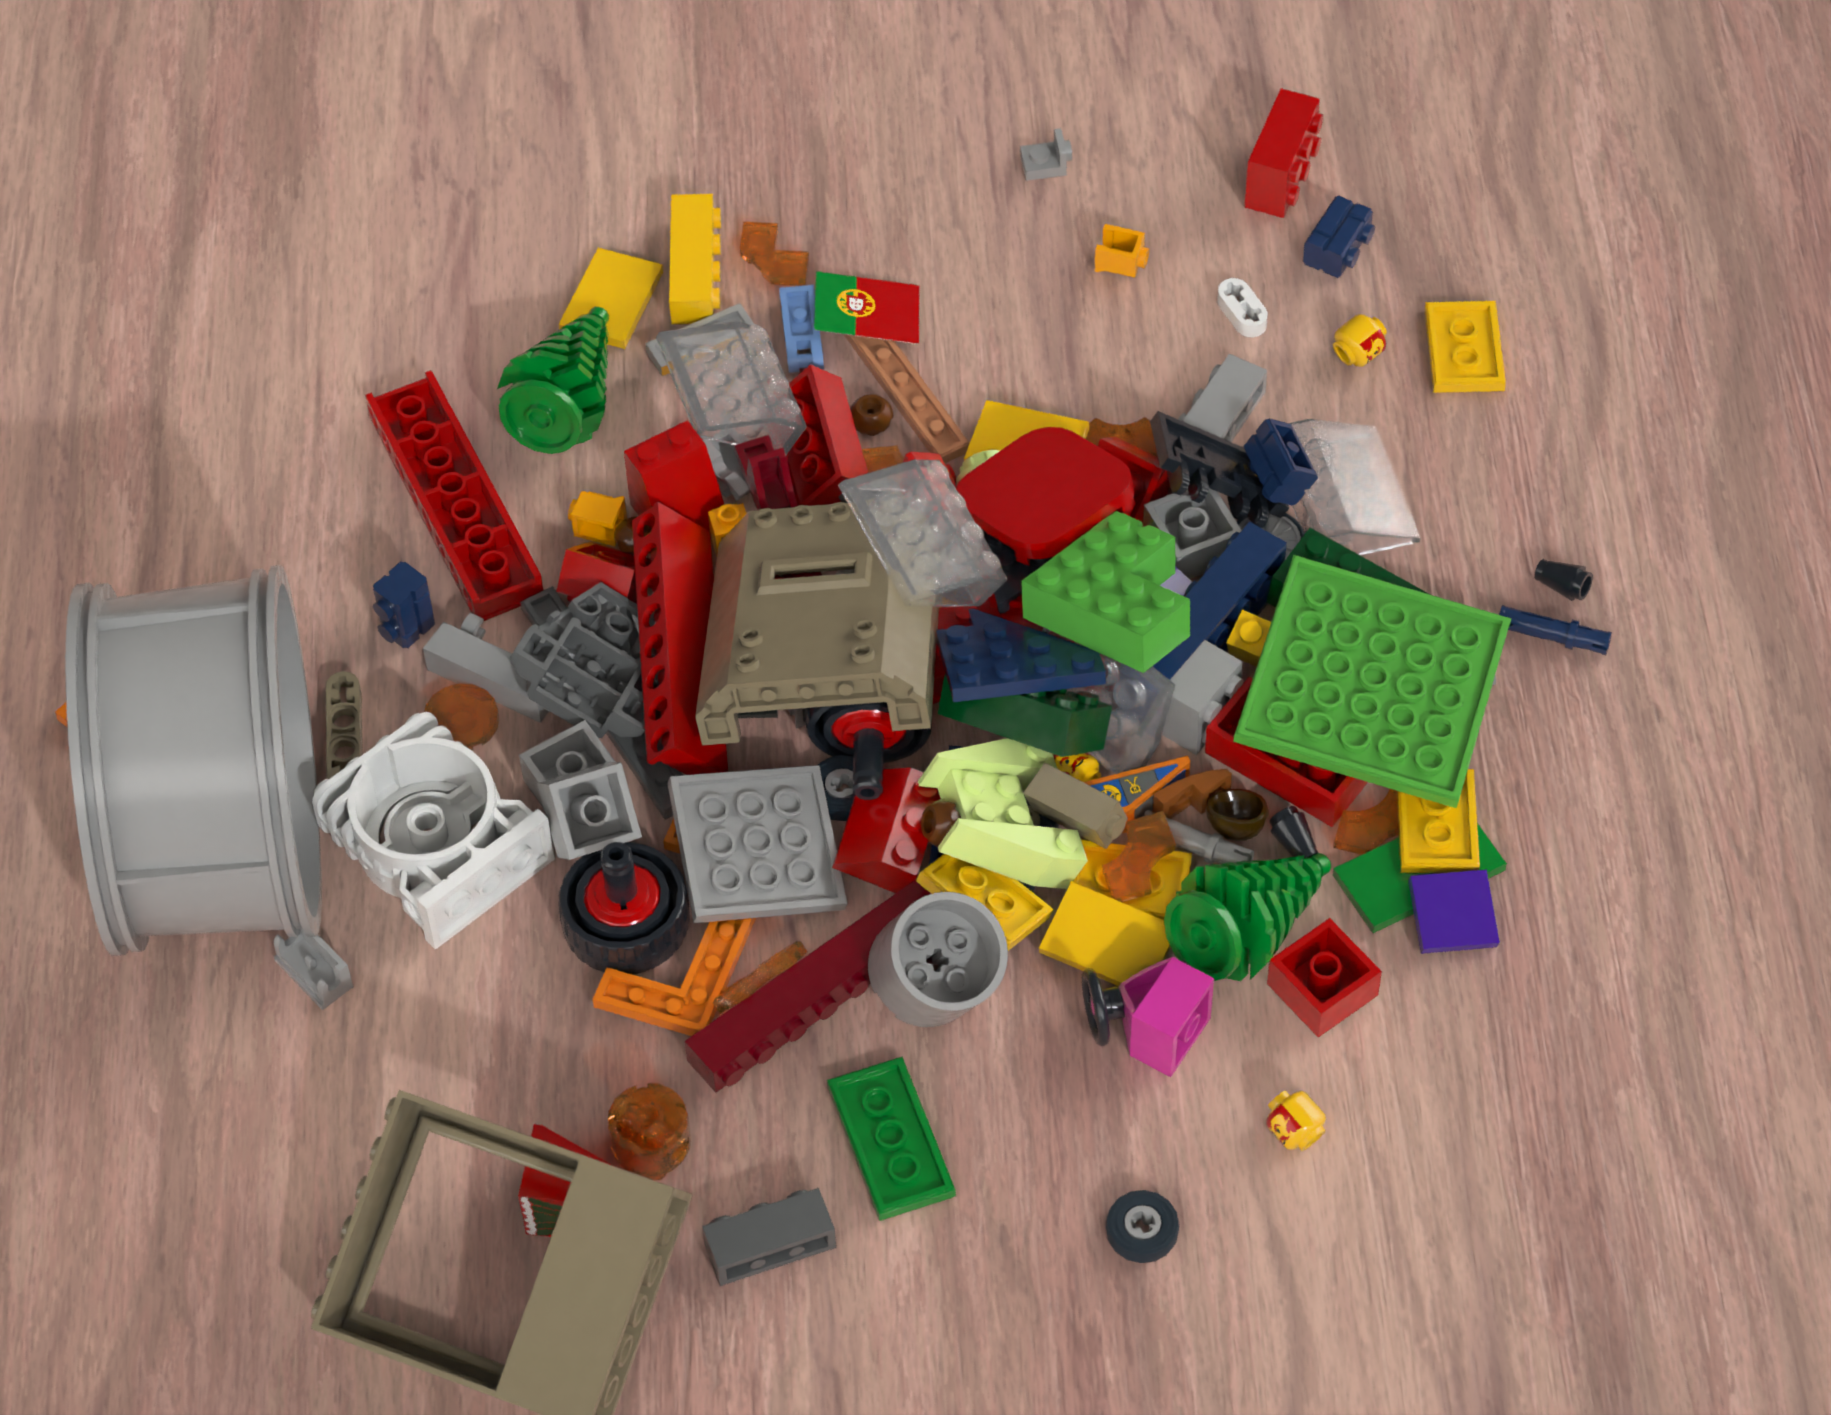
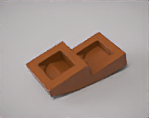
M1227 768L1201 772L1164 787L1153 795V813L1172 819L1192 805L1202 815L1206 812L1207 803L1212 795L1226 789H1231L1232 773Z

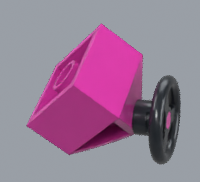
M1170 957L1136 973L1122 982L1119 987L1102 990L1096 972L1091 968L1085 969L1082 973V992L1088 1023L1095 1042L1099 1046H1106L1110 1040L1109 1021L1122 1018L1129 1055L1172 1077L1211 1019L1214 978L1174 957Z

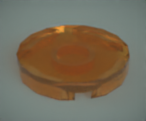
M458 683L444 687L432 695L425 705L424 712L432 713L436 717L438 725L445 726L451 732L454 742L460 741L470 750H473L474 746H478L481 743L483 746L489 742L498 730L499 712L495 699L486 689L474 684Z

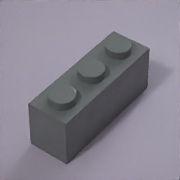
M819 1188L810 1191L799 1190L790 1194L786 1199L771 1204L760 1203L751 1207L747 1212L732 1217L727 1215L720 1216L709 1224L702 1226L704 1244L720 1286L836 1248L835 1228Z

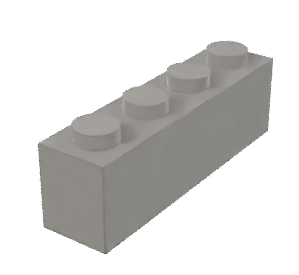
M1229 354L1222 365L1217 364L1213 368L1206 388L1197 391L1192 402V408L1188 414L1183 413L1178 420L1232 442L1266 392L1267 370Z

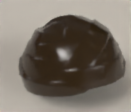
M1226 789L1210 797L1206 806V814L1212 827L1220 835H1223L1224 838L1246 841L1257 836L1263 829L1269 809L1265 799L1256 792L1245 789Z

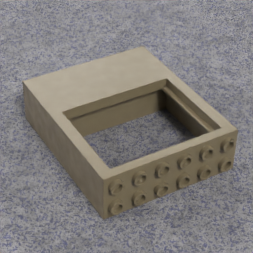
M399 1090L397 1096L393 1097L387 1105L385 1111L387 1123L382 1137H377L371 1148L370 1159L373 1161L368 1175L363 1176L357 1186L355 1198L358 1202L352 1216H348L341 1230L343 1242L338 1256H333L328 1265L326 1278L329 1280L324 1294L320 1295L313 1305L311 1317L314 1321L311 1329L541 1415H614L693 1194ZM429 1131L571 1182L505 1365L363 1312Z

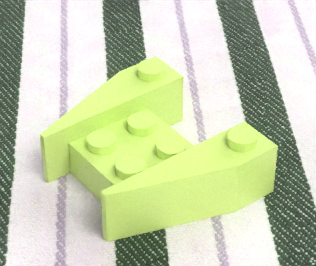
M1009 738L938 752L919 779L918 784L922 787L938 788L941 799L955 803V809L961 816V819L958 818L938 846L939 852L1032 886L1067 889L1071 881L1073 882L1088 861L1078 830L1034 826L1023 791H1025L1044 763L1057 768L1053 754Z

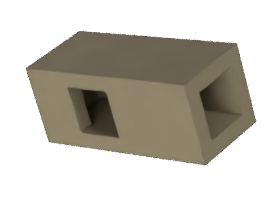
M1047 763L1043 764L1023 792L1033 811L1067 829L1078 830L1080 836L1105 849L1108 848L1113 839L1118 838L1122 834L1128 819L1118 800Z

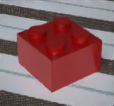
M1329 918L1270 959L1267 984L1319 1038L1378 996L1382 971Z

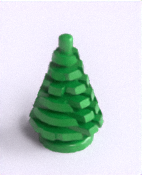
M593 307L588 314L579 316L524 353L511 359L510 363L503 369L497 389L509 384L513 385L499 398L500 420L507 432L520 444L537 452L547 454L561 453L567 451L575 444L584 443L592 439L593 432L598 431L605 412L606 395L604 393L607 390L604 379L607 377L606 368L608 366V330L606 324L609 320V315L604 308Z
M1317 853L1307 859H1304L1303 855L1275 860L1221 863V865L1210 864L1205 865V873L1204 866L1195 867L1181 882V891L1176 892V897L1166 907L1164 925L1166 937L1174 955L1180 961L1214 978V981L1226 978L1241 982L1248 975L1250 964L1251 980L1279 949L1291 931L1294 919H1298L1309 906L1311 897L1321 886L1322 877L1331 870L1330 860L1326 855Z

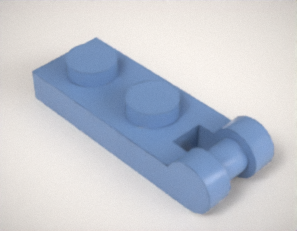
M814 285L779 288L788 372H799L800 368H807L810 364L824 370L820 331L814 330ZM811 349V353L798 354L797 350Z

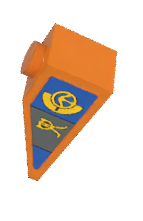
M1187 755L1084 783L1120 802L1128 818L1122 832L1123 834L1137 826L1142 817H1146L1144 813L1147 810L1153 812V795L1178 780L1190 776V759Z

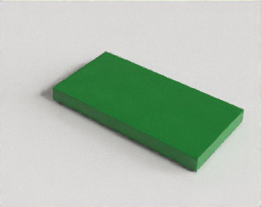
M1477 823L1479 870H1487L1489 879L1504 872L1507 863ZM1399 838L1333 868V877L1372 933L1414 914L1408 883L1410 876L1438 874L1401 873Z
M903 1056L827 1080L828 1090L879 1221L956 1197V1189Z

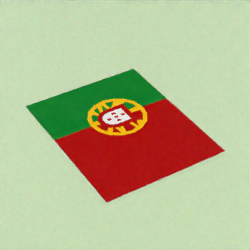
M816 271L814 330L919 344L920 285Z

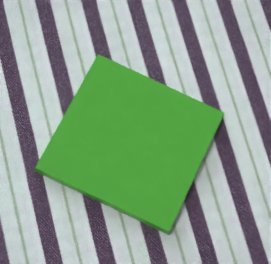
M1293 555L1233 742L1457 808L1511 618Z

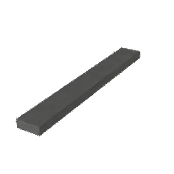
M553 586L520 602L521 609L532 626L534 624L539 626L546 622L549 615L556 610L561 612L568 608ZM608 730L607 736L663 818L666 820L672 817L673 810L667 783L670 776H682L683 774L660 761L654 765L647 762L645 731L639 737H620ZM660 741L657 744L658 752L664 749Z

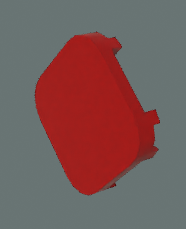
M1044 427L1022 435L966 474L958 482L955 489L957 507L963 526L970 530L976 525L1014 549L1016 560L1025 565L1030 564V559H1045L1056 556L1068 544L1115 511L1127 515L1132 510L1131 501L1135 493L1130 468L1122 460L1075 432L1062 427Z

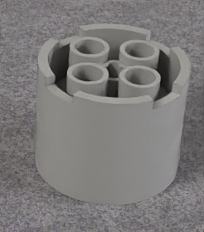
M955 892L929 894L907 907L876 936L868 960L870 983L874 993L877 992L882 1002L899 1020L919 1027L946 1025L985 1001L997 989L1007 967V941L996 917L979 901ZM929 957H932L933 964H937L939 966V968L935 971H933L932 964L926 963V960Z

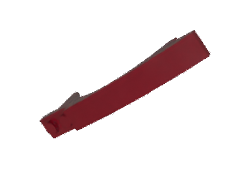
M769 435L734 445V453L757 510L764 508H793L798 506L787 456L783 447L774 449ZM811 572L799 574H786L781 576L786 579L787 576L789 578L822 576L821 572Z

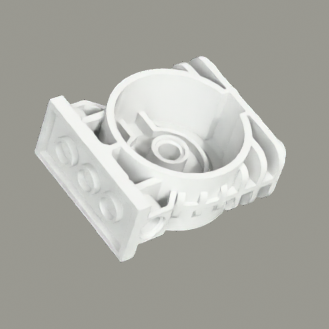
M430 712L412 715L403 726L392 734L383 736L374 747L360 757L350 760L344 769L330 779L321 781L314 790L312 804L318 826L325 833H330L332 840L339 847H345L346 854L352 860L359 859L363 870L374 884L383 891L401 898L404 911L423 929L425 940L435 950L555 860L548 817L539 809L532 812L521 800L501 799L485 763L460 741L454 742L451 732L445 726H439L436 717ZM386 819L384 826V835L386 841L380 845V832L383 823ZM478 823L476 827L472 830V826Z

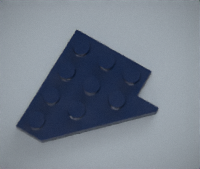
M969 609L970 626L954 625L947 629L936 630L937 646L953 702L1106 684V671L1100 653L1085 646L976 609Z

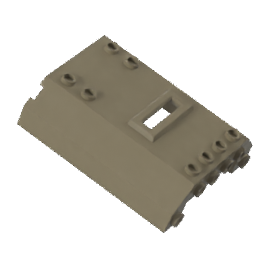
M874 499L866 502H837L829 505H801L793 508H764L749 511L719 542L696 709V721L702 745L740 743L741 729L737 713L887 702L892 731L931 728L937 646L936 630H938L943 560L938 525L897 499ZM854 569V573L774 579L775 575Z

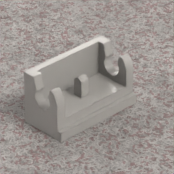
M301 929L299 936L289 937L287 940H284L279 934L275 936L274 947L277 954L274 956L275 962L322 1010L353 988L348 965L319 935L306 937L303 929Z

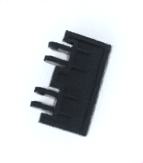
M1159 411L1150 420L1160 468L1167 470L1170 488H1172L1173 493L1181 496L1188 489L1191 500L1200 504L1205 501L1209 488L1228 496L1230 511L1235 519L1242 521L1248 515L1251 523L1260 528L1265 526L1270 514L1282 518L1289 510V505L1279 502L1273 503L1262 494L1261 489L1263 485L1258 475L1249 468L1250 459L1244 447Z

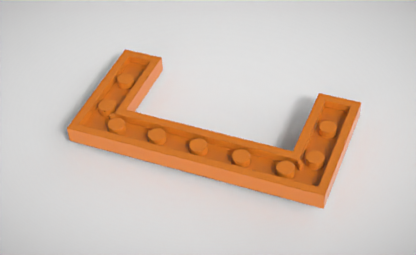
M673 818L663 840L664 849L681 854ZM756 918L709 922L681 988L607 967L592 999L594 1008L689 1036L694 1035L713 1021Z

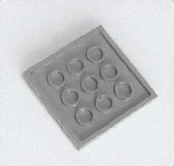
M819 765L670 776L667 784L693 923L845 910L848 903L841 871L832 868L837 850Z

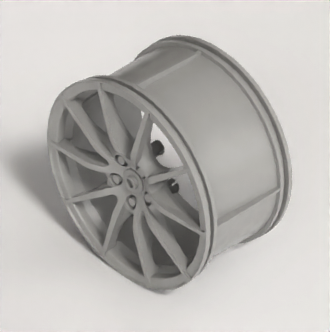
M282 565L271 566L268 575L264 569H254L250 578L120 597L116 596L115 591L108 583L96 584L95 587L90 583L76 584L72 590L68 606L65 649L70 765L80 847L89 896L96 924L108 953L111 956L126 955L129 950L131 952H143L148 944L149 936L285 930L289 937H295L300 935L301 929H303L306 937L317 936L321 922L322 871L320 827L317 824L312 804L314 790L317 786L315 757L297 618L289 582Z

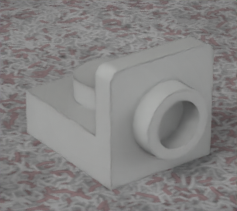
M1061 128L1054 129V142L1020 146V157L1026 181L1066 176L1067 161H1072V149L1070 140L1064 141Z

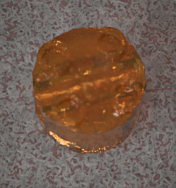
M647 1083L648 1087H641L639 1089L635 1085L618 1095L608 1111V1132L612 1154L626 1171L651 1180H660L667 1173L678 1167L690 1150L691 1132L688 1113L683 1099L673 1089L658 1083Z

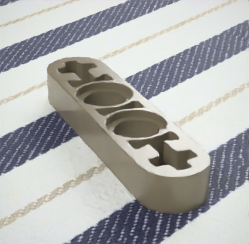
M345 671L333 674L326 683L327 779H330L344 769L350 760L363 755L362 693L358 678L354 674ZM341 687H348L346 691L347 702H341L339 694ZM343 715H349L354 718L353 723L347 727H338L334 724L335 720ZM344 746L352 747L355 750L352 756L345 759L334 755L337 749Z

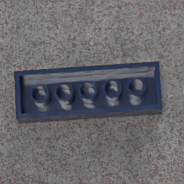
M1251 522L1240 533L1235 532L1230 537L1225 551L1219 557L1214 556L1208 563L1205 574L1201 579L1191 582L1185 591L1184 597L1190 599V637L1144 673L1124 664L1121 665L1119 670L1121 687L1118 692L1120 697V714L1158 735L1161 690L1204 640L1228 652L1226 642L1241 611L1244 610L1258 616L1268 603L1266 601L1272 577L1285 561L1287 542Z

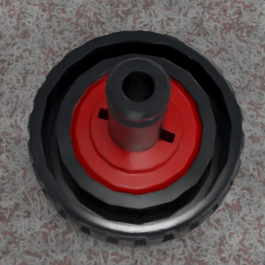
M887 702L806 708V730L815 746L832 757L839 755L853 756V793L856 797L863 800L876 799L883 793V785L881 784L883 781V764L901 760L917 752L926 744L932 729L933 704L931 728L892 731Z
M633 842L610 843L603 850L582 856L571 866L562 880L563 884L559 890L558 905L563 934L571 951L589 967L605 972L608 967L629 974L642 973L667 961L679 949L687 935L688 923L690 922V907L684 877L671 859L650 846Z

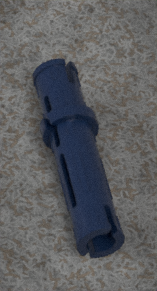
M1502 605L1499 615L1511 618L1508 629L1510 631L1565 644V648L1573 650V647L1607 655L1612 637V632L1610 631L1607 632L1580 625V621L1573 619L1572 622L1562 621L1506 607L1505 605Z

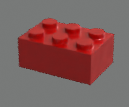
M1280 88L1248 160L1244 208L1284 218L1289 205H1296L1300 193V186L1298 185L1300 181L1305 182L1307 180L1311 162H1309L1310 157L1316 158L1321 145V137H1317L1324 117L1323 114L1319 113L1320 98Z

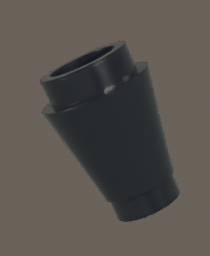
M1542 559L1536 567L1534 578L1570 601H1573L1575 599H1585L1592 585L1593 574L1586 571L1585 566Z
M1295 806L1279 811L1269 820L1272 826L1270 832L1292 857L1304 855V859H1307L1319 853L1304 812H1299Z

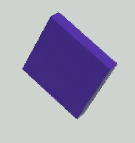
M1487 870L1410 876L1408 883L1421 954L1498 947L1500 941Z

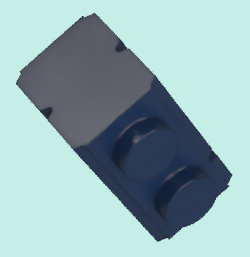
M1339 195L1335 197L1304 243V264L1316 270L1322 269L1324 273L1336 278L1341 277L1347 267L1353 268L1359 258L1360 246L1362 243L1368 245L1375 232V225L1372 224L1373 211L1371 208L1359 203L1353 204L1351 200Z
M1270 418L1265 419L1257 428V434L1252 435L1243 446L1250 459L1249 468L1258 475L1263 485L1261 491L1265 498L1273 503L1279 502L1291 506L1296 505L1305 495V490L1310 489L1318 479V476L1292 425Z
M400 561L389 571V576L384 575L373 585L376 600L373 604V609L379 616L381 623L377 628L386 641L390 643L396 642L402 648H409L420 638L419 634L424 635L435 625L427 578L408 563Z

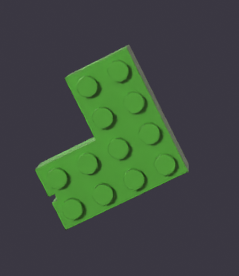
M1118 511L1113 512L1022 580L1023 618L1139 672H1146L1190 637V599L1160 586L1175 574V536L1150 525L1142 527L1141 521Z

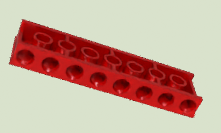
M432 370L425 372L426 378L376 397L373 396L372 392L366 394L368 415L472 614L486 621L521 607V601L543 591L541 573Z
M657 502L652 508L632 520L647 762L654 765L660 761L686 775L728 772L726 744L702 745L696 721L697 701L714 584L710 531ZM648 525L653 529L648 535L644 536V527ZM652 550L650 553L651 564L646 566V556ZM648 587L653 590V594L650 596L647 595ZM654 612L655 624L650 627L649 619ZM652 648L657 650V655L653 658L651 656ZM658 673V682L660 685L654 689L653 681L656 674ZM656 709L660 711L662 717L658 720H656L655 718ZM662 736L664 749L658 752L657 744Z

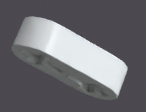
M1230 278L1221 282L1218 287L1217 303L1234 328L1246 337H1257L1263 334L1267 326L1268 312L1248 284L1238 278Z

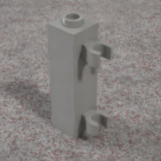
M470 613L463 621L461 629L443 622L423 648L427 670L541 723L550 711L529 699L526 679L518 675L510 658L512 653L482 640L486 633L485 629L480 627L484 621L483 618Z

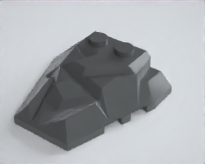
M600 582L573 599L568 608L561 612L556 610L551 613L546 622L539 626L534 624L529 627L510 658L518 675L526 679V689L530 700L573 726L586 720L598 738H603L608 730L620 737H639L645 731L637 604ZM651 614L649 619L650 627L655 624L654 614ZM654 648L651 650L653 658L657 655V650ZM658 673L656 674L653 681L654 689L659 684Z

